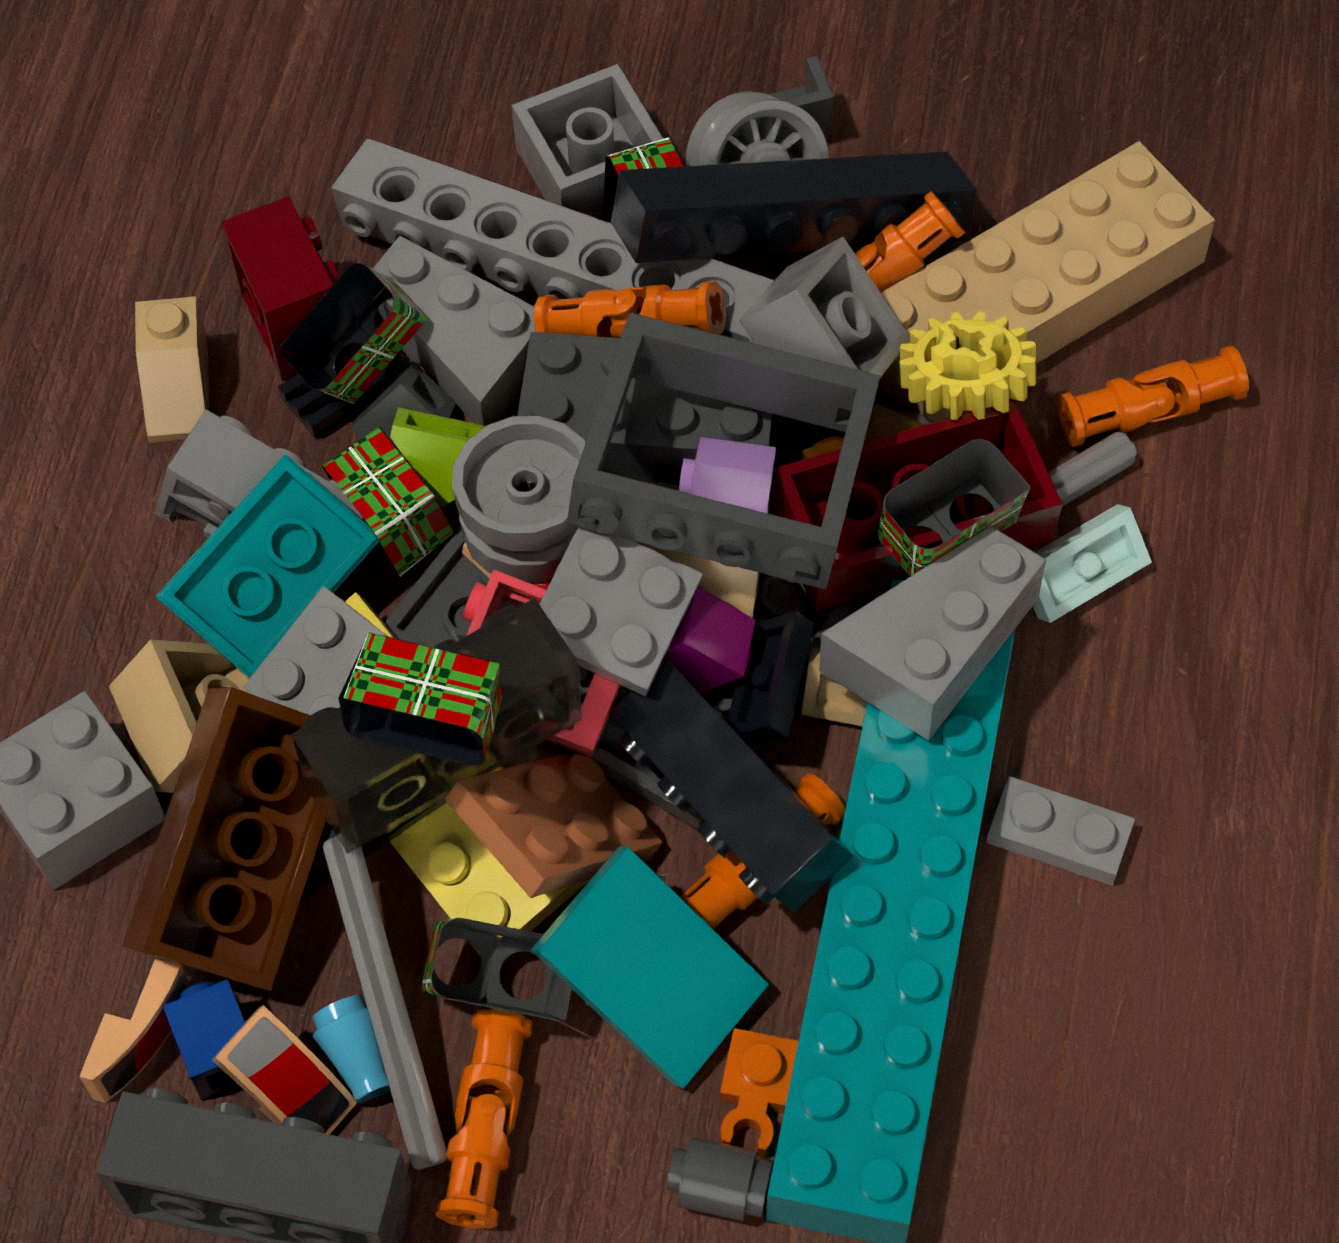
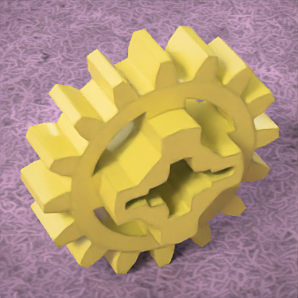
M978 311L972 320H964L959 312H952L951 320H947L944 323L931 318L928 319V332L912 329L909 332L910 343L901 344L900 346L901 388L908 389L909 401L911 403L926 400V412L931 415L942 408L950 409V418L952 420H958L963 411H972L978 420L984 419L985 409L990 407L995 408L999 412L1006 413L1009 411V398L1025 401L1027 399V387L1035 386L1036 344L1034 341H1027V330L1024 327L1009 330V318L1004 316L996 319L994 322H987L985 312Z

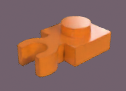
M737 1028L733 1029L720 1089V1101L738 1106L731 1110L722 1121L721 1143L733 1145L734 1134L739 1129L748 1127L757 1131L760 1136L758 1139V1157L766 1158L769 1155L773 1145L774 1130L767 1112L784 1114L799 1041Z

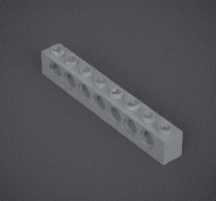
M368 138L331 187L342 226L361 237L371 236L391 244L401 236L468 272L498 282L502 287L512 292L523 291L537 297L554 294L558 299L582 298L591 290H620L663 284L668 285L671 290L699 288L701 283L717 281L724 293L726 324L721 335L749 343L747 332L739 319L774 282V280L711 258L635 263L611 223Z

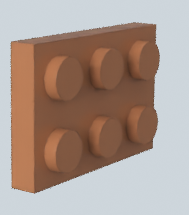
M575 751L458 780L445 798L446 802L530 898L592 879L619 846H628L643 862L651 859L663 843L648 827L647 821L640 810L627 803L605 779L602 768L591 758Z

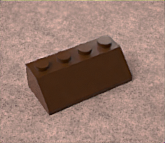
M232 687L209 688L122 947L271 991L353 735L348 733L343 726Z

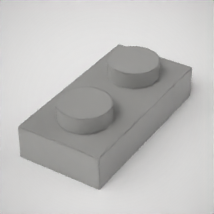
M1009 776L990 826L986 843L1113 886L1135 818Z

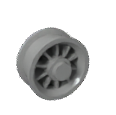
M748 91L726 96L704 112L690 135L686 151V166L829 158L821 128L805 110L765 93Z

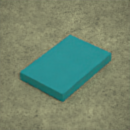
M284 454L155 597L236 669L250 679L320 589L325 586L335 593L380 541L365 522L288 455Z
M619 846L531 949L534 954L674 1087L684 1089L769 985L628 846Z

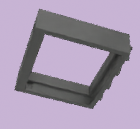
M629 313L573 478L567 524L595 530L597 533L610 534L646 543L662 550H673L716 561L725 566L739 567L782 578L792 583L794 581L826 590L880 375ZM634 378L846 432L822 526L818 527L601 471L631 379Z

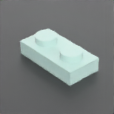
M1117 504L1035 552L1046 559L1039 598L1033 605L1037 618L1051 623L1152 563L1130 507Z

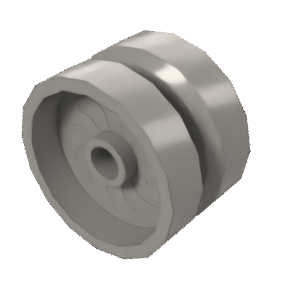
M512 416L485 426L464 444L454 462L452 488L456 506L460 513L459 521L462 535L472 559L490 574H492L494 569L527 583L546 582L553 578L578 526L567 524L573 478L586 443L581 436L566 424L542 416Z

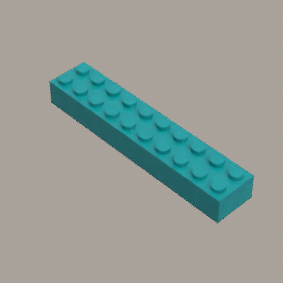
M892 579L890 589L897 586L903 581ZM1015 630L929 741L867 702L839 840L853 857L831 879L767 1195L766 1221L873 1243H906Z

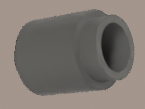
M691 1137L687 1150L674 1149L668 1174L667 1190L678 1192L677 1207L744 1221L746 1214L762 1218L766 1207L774 1161L757 1158V1150Z

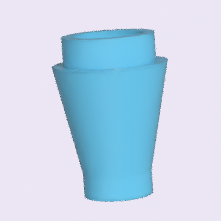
M353 995L346 997L314 1014L312 1019L317 1031L312 1037L350 1088L356 1103L370 1101L390 1091L369 1011L363 996Z

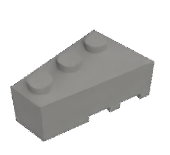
M399 236L372 269L392 278L428 317L427 321L401 350L411 361L424 368L473 423L487 426L503 420L521 396L530 333L535 332L534 306ZM393 298L387 299L378 307L374 321L379 326L391 313Z
M207 409L167 467L154 515L170 522L178 512L206 524L203 534L209 538L279 459L286 454L364 521V518L334 480L327 481L308 470L305 463L294 453L282 448L273 449L252 437L250 430L240 421L228 416L219 417Z
M989 526L821 633L819 671L929 741L1038 600L1046 559L992 526Z

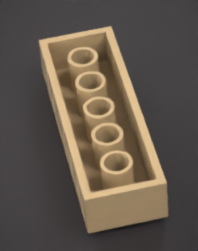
M1138 141L881 292V294L909 336V332L912 329L928 332V319L935 318L942 323L951 320L952 312H959L964 320H972L978 311L985 312L987 322H994L1003 316L1009 318V330L1024 327L1027 330V341L1035 342L1037 364L1204 263L1215 219ZM899 354L881 376L878 384L890 399L934 422L950 417V409L942 408L931 415L926 412V400L917 403L909 401L908 389L901 388Z

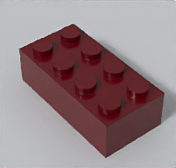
M1009 400V411L1006 413L999 412L995 408L990 407L985 409L984 419L978 420L971 411L962 414L958 420L946 418L863 443L827 588L825 590L803 584L814 612L888 591L891 588L892 579L904 581L910 577L877 538L885 496L893 488L972 440L982 439L993 443L1031 486L1016 523L1001 533L1028 549L1053 541L1063 504L1015 400ZM841 449L775 468L771 502L775 516L818 527L822 526ZM966 494L953 501L949 509V515L952 523L963 531L995 510L992 504L984 497L976 494ZM929 504L927 507L931 511V504ZM916 526L904 531L914 544L922 548H935L943 543L941 537L934 530L927 527Z

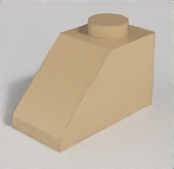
M194 296L135 302L136 358L149 443L186 440L206 409L209 411L208 337L197 298Z

